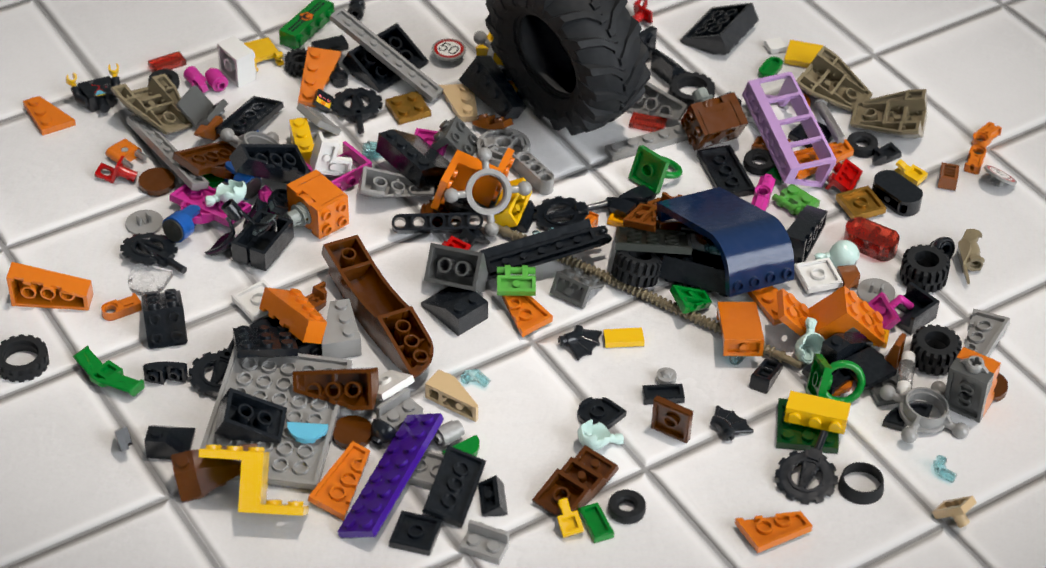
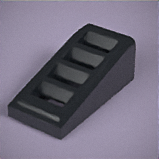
M765 358L752 373L749 388L767 394L783 369L784 364Z

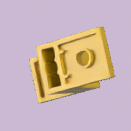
M205 444V448L199 449V457L241 460L238 512L299 516L308 514L309 505H303V501H288V504H282V500H267L270 452H264V447H248V451L243 450V446L230 445L227 446V449H222V445Z

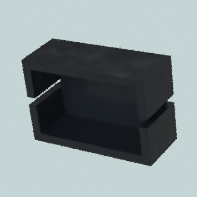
M260 209L252 220L260 223L265 216L273 213ZM279 216L276 221L277 231L274 222L272 227L259 237L253 236L252 232L256 226L249 222L231 243L233 260L246 265L251 263L252 267L267 271L294 238L293 220Z

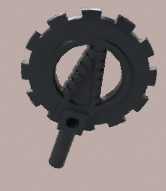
M362 87L355 89L347 88L345 91H339L335 94L331 109L333 112H337L338 116L342 118L347 117L350 121H354L357 133L363 134L364 120H367L371 115L379 113V109L383 107V103L380 102L382 97L371 89L367 90ZM349 99H351L350 108L344 105ZM362 99L369 102L368 106L365 107Z
M555 196L553 199L547 198L543 200L541 205L535 207L536 213L533 214V219L537 220L536 225L540 229L543 228L547 231L584 220L588 216L589 211L607 208L608 202L605 200L586 205L585 202H577L575 198Z
M139 233L131 238H126L123 241L124 245L120 246V251H123L122 256L125 259H130L132 263L144 264V266L157 264L166 267L169 265L182 274L187 271V267L174 260V253H178V247H175L176 243L169 240L165 235ZM136 247H138L143 253L138 252L136 250Z
M233 338L227 349L224 348L223 351L219 350L213 354L211 352L205 353L202 358H196L192 362L194 366L189 368L188 376H192L190 383L192 387H197L198 392L202 395L208 394L212 395V398H217L235 345ZM214 366L211 381L209 382L205 378L204 372L207 368Z
M820 431L814 448L811 447L810 450L804 449V452L799 453L797 450L790 452L789 457H783L779 461L780 468L775 471V478L779 480L777 487L780 491L783 490L786 493L785 497L791 501L795 499L804 505H809V502H816L818 504L825 500L824 497L827 495L830 497L834 493L835 489H833V486L838 483V476L834 474L836 468L822 454V448L828 432ZM801 465L799 484L797 486L792 481L791 473L796 467ZM820 472L822 477L820 484L815 488L807 489L816 477V474Z

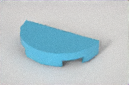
M287 422L288 434L295 438V441L304 444L316 442L317 439L322 436L324 437L329 429L328 424Z

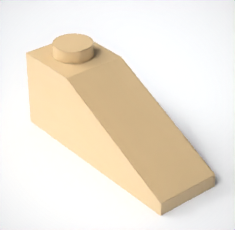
M438 369L425 383V398L476 422L478 420L477 403L456 377Z

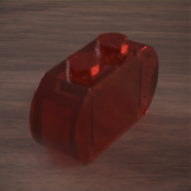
M855 217L846 223L843 240L853 242L858 247L859 252L879 261H889L897 255L900 236L893 229L863 217Z

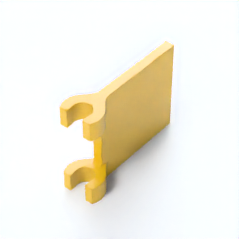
M269 37L244 43L255 53L256 71H258L256 63L274 58L277 66L284 65L282 51L277 50Z

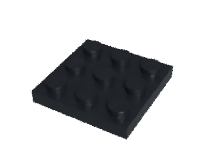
M243 325L233 328L237 358L298 356L295 336L286 327L281 325L277 327L260 325L250 328Z

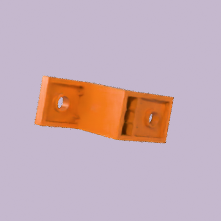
M507 148L499 166L496 167L489 164L490 169H496L508 177L509 170L515 160L512 157L515 150ZM457 149L440 180L430 207L437 210L440 204L444 205L446 201L444 193L449 188L464 191L469 178L475 172L482 170V161ZM482 176L473 185V199L489 207L491 201H496L502 185L493 176Z
M846 286L839 288L810 308L804 303H800L793 294L788 293L783 288L777 291L778 319L800 337L806 333V318L811 317L817 320L815 332L820 334L825 340L836 333H845L854 327L876 346L880 347L885 344L882 315L878 311L873 310L866 301L861 300L853 290L850 291Z

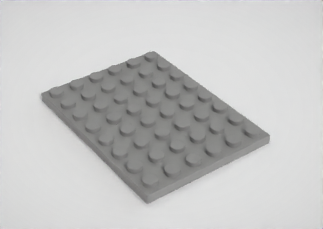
M234 345L200 448H205V444L226 447L257 443L258 447H264V452H270L268 484L314 490L321 479L341 406L293 392V371L352 368V360L298 353V356L237 358ZM229 388L287 408L282 441L280 443L239 441L214 434L220 402ZM287 422L328 424L329 429L327 434L317 439L316 442L304 444L295 441V438L288 434ZM236 476L233 479L240 480V476Z

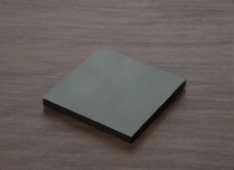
M616 227L615 250L692 255L690 233L678 230L656 229L655 232L631 227Z

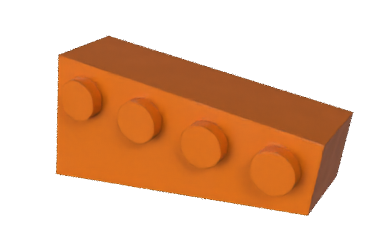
M11 262L6 277L12 306L89 310L94 295L91 280Z
M264 288L259 307L261 311H268L269 317L279 319V324L282 327L288 328L289 332L302 342L322 343L327 321L300 290L294 288L290 290Z

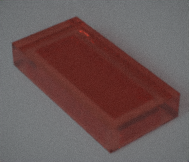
M180 51L148 60V66L152 72L161 69L172 70L187 65L186 59Z
M633 112L629 127L655 132L665 129L667 118Z

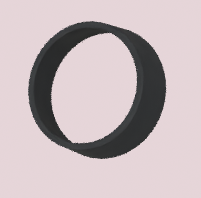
M855 462L844 468L838 481V489L841 495L852 503L860 505L872 504L883 496L884 477L881 471L874 465L865 462ZM852 472L868 473L880 482V486L870 492L857 491L845 482L844 476Z

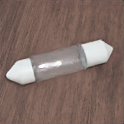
M904 351L901 356L896 382L898 394L909 392L913 385L916 355L912 351Z

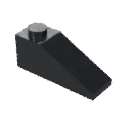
M859 331L836 333L823 341L820 354L831 364L872 346L873 342Z

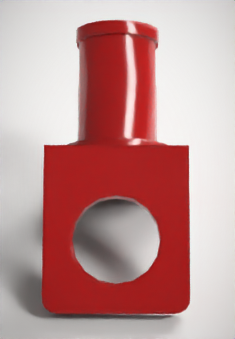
M637 0L633 3L634 15L632 17L639 23L642 20L649 24L653 23L652 11L646 8L648 0Z
M121 156L115 168L100 163L94 175L110 183H114L119 176L134 183L138 172L124 167V164H122L124 156ZM106 169L110 171L111 174L108 176L103 175L101 173V170Z

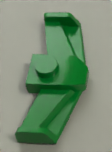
M88 345L73 356L90 376V381L100 387L110 386L127 392L131 396H136L145 388L142 379L136 380L124 376L123 369L110 360L103 364L89 349Z

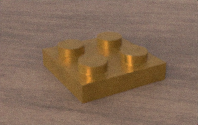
M418 91L385 99V105L399 125L431 116L430 108Z
M869 186L836 194V201L853 222L886 213V206Z

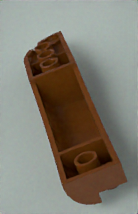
M354 235L323 244L321 254L329 266V274L342 297L350 299L353 313L367 334L403 373L413 375V378H416L425 372L433 358L434 347L432 339L413 307L409 306L384 278L359 236Z

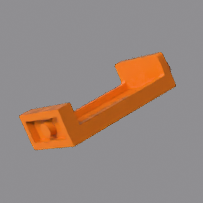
M717 302L716 318L719 320L721 327L723 356H763L764 336L756 302Z

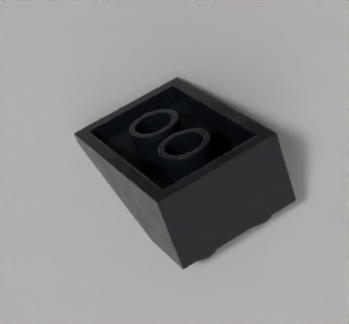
M448 286L421 302V306L458 336L488 319V301L476 291Z
M229 388L220 402L214 434L239 441L280 443L282 441L287 408Z

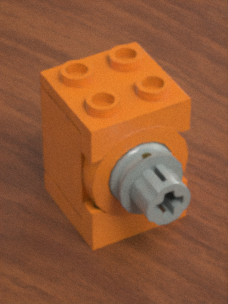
M317 169L286 185L288 212L284 214V217L293 220V228L297 225L306 227L318 239H321L349 224L348 195Z

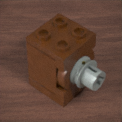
M705 87L699 88L692 93L695 102L689 106L681 119V126L686 131L688 142L692 145L694 151L737 139L748 124L735 92L714 98L713 95H709Z

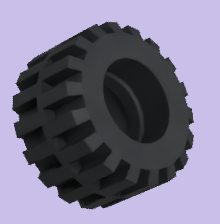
M922 244L912 246L903 254L900 279L905 286L913 282L927 293L941 290L946 285L951 263L950 259H948L949 256L935 246H923Z
M616 250L611 274L620 282L640 288L653 287L657 284L663 262L653 252Z
M929 324L927 327H920V329L913 333L910 351L916 355L914 367L918 368L921 372H926L928 375H946L961 351L962 341L959 335H955V331L949 330L946 326L941 327L937 324L936 326Z

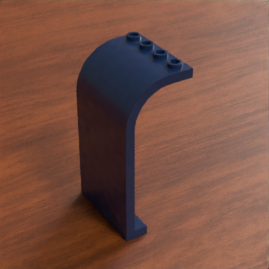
M721 187L657 202V219L659 221L675 219L710 239L715 244L724 264L725 292L727 296L732 297L794 280V253L789 235L783 224L770 213Z

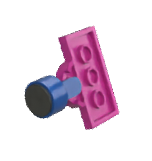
M184 184L169 194V201L180 205L179 211H175L162 222L163 232L169 240L175 243L182 242L194 233L197 224L216 221L230 227L225 219L227 215L221 209L224 204L222 201L216 202L211 207H206L205 197L215 195L216 189L208 186V189L193 191ZM244 201L238 203V206L246 214L251 211V204Z

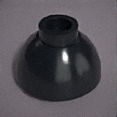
M939 237L930 243L931 247L935 246L938 247L937 249L943 250L944 254L949 256L948 259H951L953 256L955 244L950 237Z
M373 419L371 423L372 438L370 440L374 444L381 446L382 443H388L396 437L397 430L381 419Z

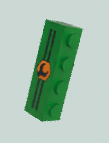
M313 0L279 30L280 44L294 50L304 45L307 40L330 21V15L335 12L334 3L328 0Z

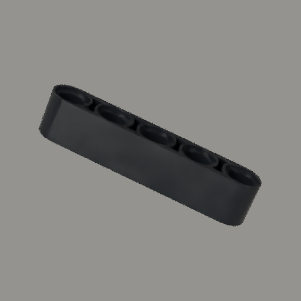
M477 212L397 214L392 219V229L398 234L462 232L464 228L474 231V229L480 230L483 225V217ZM472 218H477L480 224L472 226L469 221ZM435 219H440L443 224L440 227H435L432 222ZM459 219L461 225L455 227L451 224V220ZM402 220L405 222V226L398 228L395 226V222ZM415 220H422L424 225L420 228L415 227L413 224Z

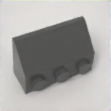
M435 243L430 244L424 281L485 292L488 270L484 253Z

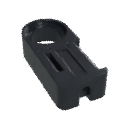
M338 60L336 68L330 76V81L335 87L343 88L348 85V74L340 68Z

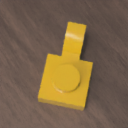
M901 159L896 162L898 168L894 171L914 185L918 186L927 178L928 173L913 164L910 167Z
M567 498L559 500L558 506L562 515L557 516V521L562 537L566 538L583 533L584 529L578 510L571 512Z

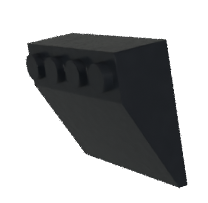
M753 3L712 7L680 39V42L711 54L726 55L730 53L731 49L759 21Z
M398 23L377 34L378 37L418 69L429 62ZM361 45L350 50L342 61L343 65L354 77L378 93L402 79Z
M395 129L378 134L376 152L418 189L440 183L450 162L420 136Z
M692 248V255L666 253L663 256L659 277L664 278V281L669 283H675L676 281L682 283L685 287L692 288L695 286L706 292L715 291L719 292L720 296L729 297L725 292V269L721 255Z

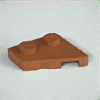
M640 203L623 219V226L655 232L657 206Z

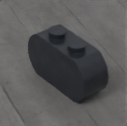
M883 170L874 176L872 191L885 206L900 216H913L919 212L923 196L922 189L893 170Z

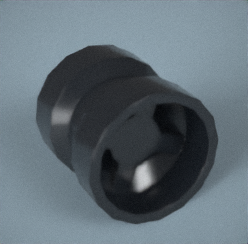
M350 0L347 12L357 20L362 19L366 6L365 1Z

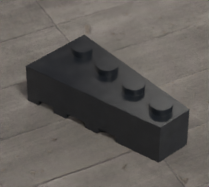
M476 56L459 78L461 83L500 117L518 119L527 107L491 56Z
M240 144L229 156L236 172L289 184L310 173L298 146L295 144Z
M806 205L787 230L793 248L794 264L806 262L826 225L828 211Z

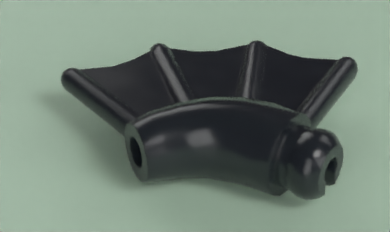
M576 325L572 332L559 336L558 343H560V346H569L575 358L580 360L585 355H592L593 349L596 346H600L599 336L602 334V331L584 329L581 325Z
M719 405L716 406L715 414L710 424L719 429L725 440L728 441V438L733 440L735 434L754 432L748 426L747 420L737 416L735 411L725 410Z

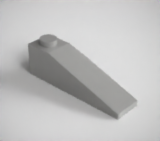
M647 82L644 86L646 90L644 95L628 110L629 112L680 121L689 105Z
M363 166L357 194L374 198L433 197L434 184L418 189L402 174Z

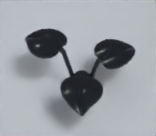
M257 198L247 215L233 199H230L222 205L221 209L227 215L225 219L230 226L231 232L221 236L211 249L204 253L215 256L229 249L231 243L236 238L231 220L236 222L244 217L245 226L249 222L256 226L252 234L255 237H259L272 227L279 216L277 214H269L260 223H256L252 218L260 209L268 211L269 205L267 202Z

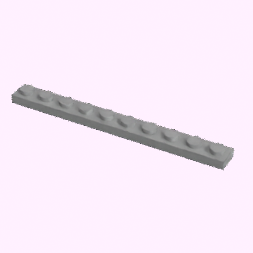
M747 105L741 107L748 123L754 121ZM680 124L606 145L604 152L614 162L636 155L638 147L641 145L655 150L686 141L688 136Z

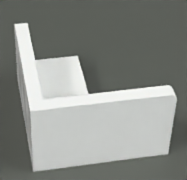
M317 132L310 159L313 171L317 169L324 175L342 176L351 171L353 160L349 157L337 156L340 145L339 140L325 139L322 132Z

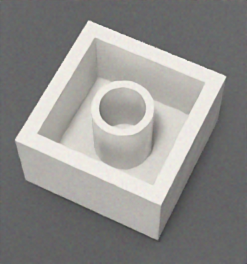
M235 36L217 43L219 70L239 88L256 80L255 53L252 49H249Z

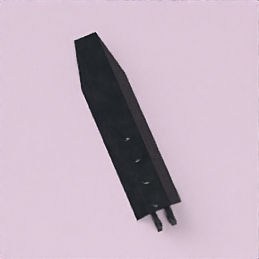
M587 218L483 249L479 252L484 253L488 270L487 280L497 278V275H505L497 274V267H505V265H511V267H522V265L534 267L610 243L612 237L610 234H607L608 229L606 226L601 225L592 228L590 220Z

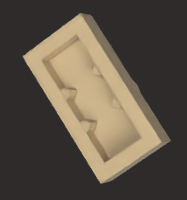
M973 495L945 500L932 511L935 519L953 517L957 526L962 528L969 524L970 521L966 513L977 502Z

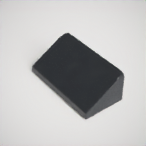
M528 200L518 226L511 227V230L528 233L533 222V214L536 213L534 210L535 205L531 200Z
M495 475L478 483L482 516L507 515L504 483L498 476Z

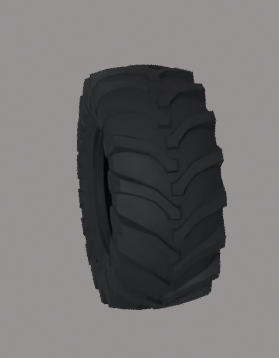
M486 0L489 15L485 19V23L494 38L490 45L504 65L502 68L503 74L513 81L518 89L517 94L520 98L527 100L533 106L535 116L539 119L543 116L549 119L554 130L560 131L566 127L571 136L596 130L616 120L644 95L646 91L644 86L650 79V71L645 62L650 55L648 48L639 38V33L642 30L639 22L630 16L625 7L628 3L627 0Z

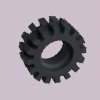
M296 48V50L292 49L291 52H287V55L285 54L286 72H289V75L293 74L294 77L297 75L302 77L307 54L305 48H302V50H299V48Z

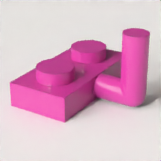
M883 292L868 302L873 310L878 311L882 315L883 329L887 330L892 329L901 321L894 308L899 304H902L909 310L914 307V303L903 295H898L890 302L887 295Z

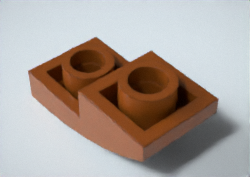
M488 113L478 115V119L472 121L474 126L492 130L504 129L513 125L512 118L505 119L504 116L496 118L495 114L488 116Z

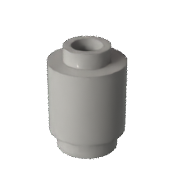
M451 420L439 427L433 440L437 445L445 447L461 439V436L465 433L460 421Z

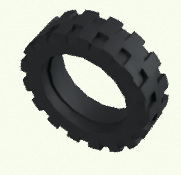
M682 72L670 80L669 94L689 106L695 101L692 95L685 94L679 90L683 87H705L709 95H715V83L712 82L710 77L707 78L705 74L701 75L699 72H686L683 74Z
M20 334L17 337L11 336L8 340L5 339L1 342L0 375L3 379H9L10 382L34 380V377L41 376L42 372L47 370V365H49L48 349L46 343L42 342L39 337L35 338L34 335L24 336V334ZM20 351H31L38 355L32 362L21 366L11 365L6 362L10 355Z

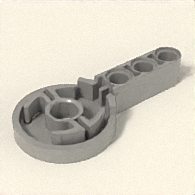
M512 128L488 130L479 137L477 152L482 147L489 148L492 152L489 164L498 167L507 148L515 150L512 156L515 160L510 169L516 171L522 178L524 177L538 193L542 195L553 193L554 174L530 153V141L525 134Z

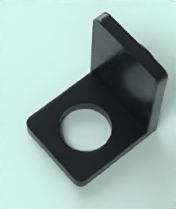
M464 228L458 237L460 240L467 238L468 244L471 247L475 241L490 244V241L484 237V234L477 229L473 231Z

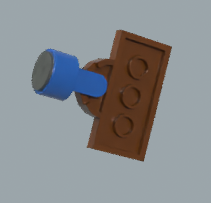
M219 141L174 152L172 157L180 166L185 167L195 176L211 173L217 177L224 178L228 184L230 179L238 182L244 181L247 186L244 200L255 197L262 185L261 178L235 171L229 156L236 148L228 142Z

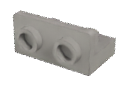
M408 388L396 393L376 407L377 419L387 422L397 431L407 415L424 414L423 408L410 398V390Z
M470 520L468 522V531L459 545V552L499 565L509 547V532L485 525L482 522Z

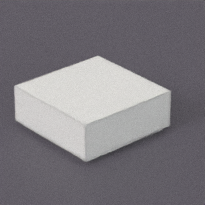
M780 37L764 41V45L770 54L785 52L787 46Z

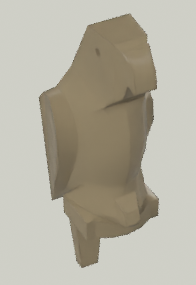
M966 229L962 239L958 242V258L967 284H970L968 270L979 271L985 262V259L980 256V248L977 243L979 238H982V233L976 229Z

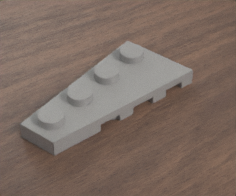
M973 308L965 348L989 357L1010 325V318Z

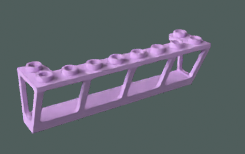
M792 72L748 81L742 96L783 182L822 188L836 164V158ZM786 78L776 96L765 94L760 85ZM790 101L797 116L778 120L770 104L777 102L779 106L784 107ZM800 121L808 139L788 142L781 125ZM812 144L819 160L800 164L792 148ZM818 166L815 174L816 181L795 179L800 170Z

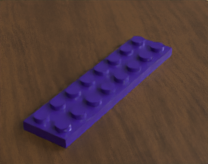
M441 413L411 414L406 416L396 433V437L393 438L387 447V450L338 529L337 533L341 538L376 537L442 424L444 418Z

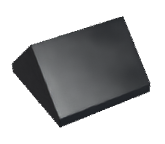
M655 47L652 49L651 70L668 84H670V80L675 75L678 76L679 73L683 72L684 74L687 72Z

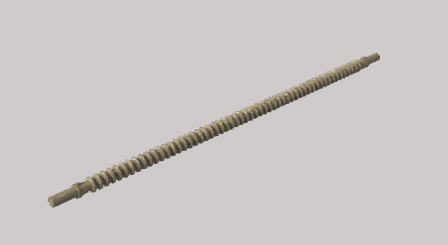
M497 224L499 226V233L503 237H510L512 241L527 237L522 232L518 233L517 230L512 231L508 226L503 227ZM572 255L557 259L562 264L566 263L571 268H580L585 274L595 275L600 278V281L603 279L604 283L608 282V285L612 284L613 287L622 288V291L627 290L628 294L636 295L637 298L641 297V300L646 299V302L651 301V304L655 303L657 307L660 305L661 309L665 307V310H670V313L680 314L681 318L683 316L685 320L689 318L690 322L699 323V326L704 325L705 329L709 327L710 331L714 330V333L719 332V335H722L720 322L716 323V320L711 321L710 317L706 319L705 315L701 316V313L696 314V311L683 314L676 302L672 303V300L667 301V298L663 299L661 295L658 297L657 293L653 295V292H648V289L643 290V288L622 283L613 277L612 274L610 275V272L601 271V268L596 269L595 265L587 264L586 261L582 262L581 259L573 258ZM764 342L763 354L765 356L768 354L769 358L774 357L780 363L785 362L801 369L802 361L786 355L785 351L776 350L775 347L771 348L769 344L766 346Z

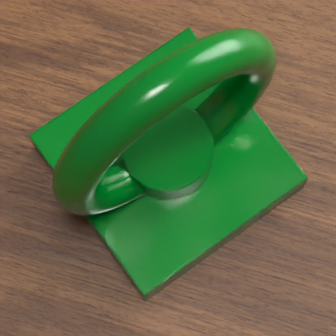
M641 145L638 147L628 178L640 186L645 185L654 193L659 194L664 179L679 178L683 170L675 161L660 156L646 146ZM668 167L674 169L675 172H668Z
M814 353L805 391L809 395L852 403L860 397L865 388V374L861 367L852 361L838 360L829 364L822 354ZM840 368H848L857 376L855 390L846 397L832 396L828 392L832 385V372Z

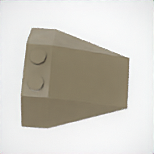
M825 46L822 47L808 68L796 80L801 91L816 99H824L827 103L852 113L855 102L868 100L873 95L843 60Z
M166 74L151 77L148 86L131 91L126 84H121L110 89L128 111L165 135L193 127V124L176 107V103L181 97L176 86Z
M927 89L906 90L855 102L850 126L903 138L923 137L927 119Z

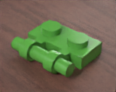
M790 184L780 191V196L774 194L772 200L779 207L788 209L789 213L794 216H798L799 212L806 205L817 208L820 204V200L794 184Z
M511 265L497 267V274H505L497 275V295L536 296V276H531L535 275L536 267H528V265H522V267H511Z

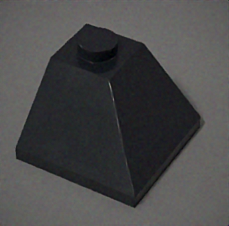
M163 425L148 426L144 440L146 457L171 460L172 454L191 450L196 428Z

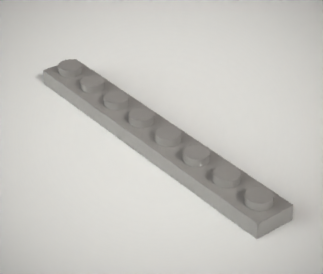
M341 7L330 15V21L430 102H433L443 94L444 89L344 8Z
M127 116L126 123L191 190L208 189L209 182L203 176L193 175L191 171L180 166L178 162L172 159L174 152L178 150L156 128L137 116Z

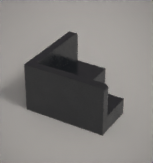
M913 282L908 283L906 294L903 296L914 303V307L909 310L902 304H899L896 308L904 312L905 315L900 317L901 321L896 325L912 335L917 329L936 319L940 301Z

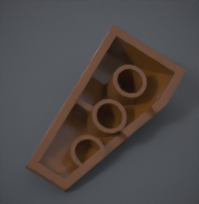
M378 367L293 371V392L324 400L334 405H340L350 410H374L379 389Z
M257 443L236 445L243 446V450L248 451V447H258ZM199 449L171 455L174 476L182 503L203 498L209 495L210 491L219 486L221 488L226 485L227 481L241 475V460L199 457Z

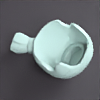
M230 179L228 180V185L219 184L215 195L205 197L206 207H211L219 201L225 203L230 199H233L237 204L240 203L246 196V183Z
M839 240L831 247L829 252L817 253L814 256L816 260L830 258L833 265L837 268V266L854 265L859 259L860 252L853 242Z
M807 317L805 321L806 333L795 344L797 359L806 365L812 363L814 353L820 354L822 343L825 341L820 334L815 332L817 320L811 317Z
M592 419L581 424L577 431L580 443L592 450H599L609 442L617 445L624 443L623 434H612L604 424L600 422L593 424Z

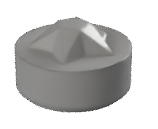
M664 367L657 371L656 380L660 385L675 384L677 374L672 368Z

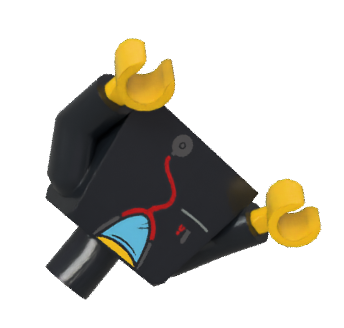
M116 63V70H111L110 64L108 66L112 78L107 76L77 83L76 85L77 75L75 73L72 74L74 80H70L67 75L65 81L68 85H71L72 88L70 89L75 101L87 107L91 112L100 110L101 113H106L111 107H114V100L118 98L110 89L113 86L120 85V78L117 77L119 73L118 64Z

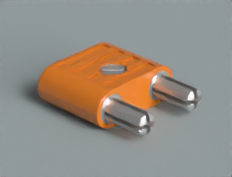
M127 139L112 145L105 152L106 156L116 163L121 156H124L122 164L129 169L134 167L131 163L134 159L139 157L145 161L148 158L139 147Z

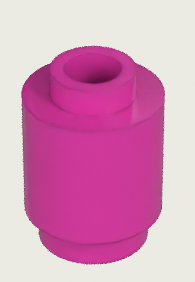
M210 68L206 71L205 78L214 91H223L228 86V79L219 69Z

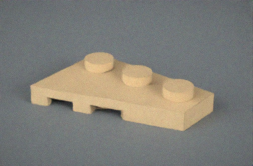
M464 84L439 85L444 89L443 95L446 102L452 106V111L461 121L472 122L478 119L475 94Z

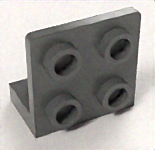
M573 267V269L556 272L549 293L584 308L591 290L604 287L605 283L599 281V277L586 275L582 269Z

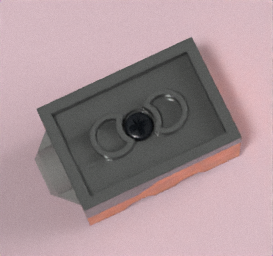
M963 347L949 368L944 395L949 404V410L980 423L993 402L994 389L997 384L996 378L1001 362Z

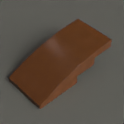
M585 445L575 458L570 457L561 470L558 468L534 496L532 502L557 517L562 515L558 506L559 500L567 498L571 512L577 511L578 508L586 506L619 470V467Z

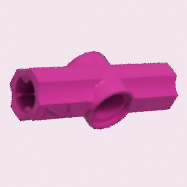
M765 174L760 176L751 204L764 211L769 206L770 197L776 182L772 175Z

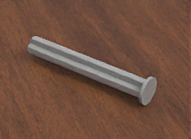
M824 99L816 100L814 109L821 115L837 144L840 142L844 143L845 136L827 107V101Z

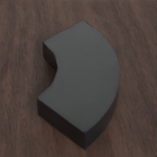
M276 189L268 197V205L271 212L280 215L288 212L286 189Z
M924 403L909 404L919 415L927 418L930 417L933 405ZM898 407L886 415L882 426L901 432L908 426L901 419Z

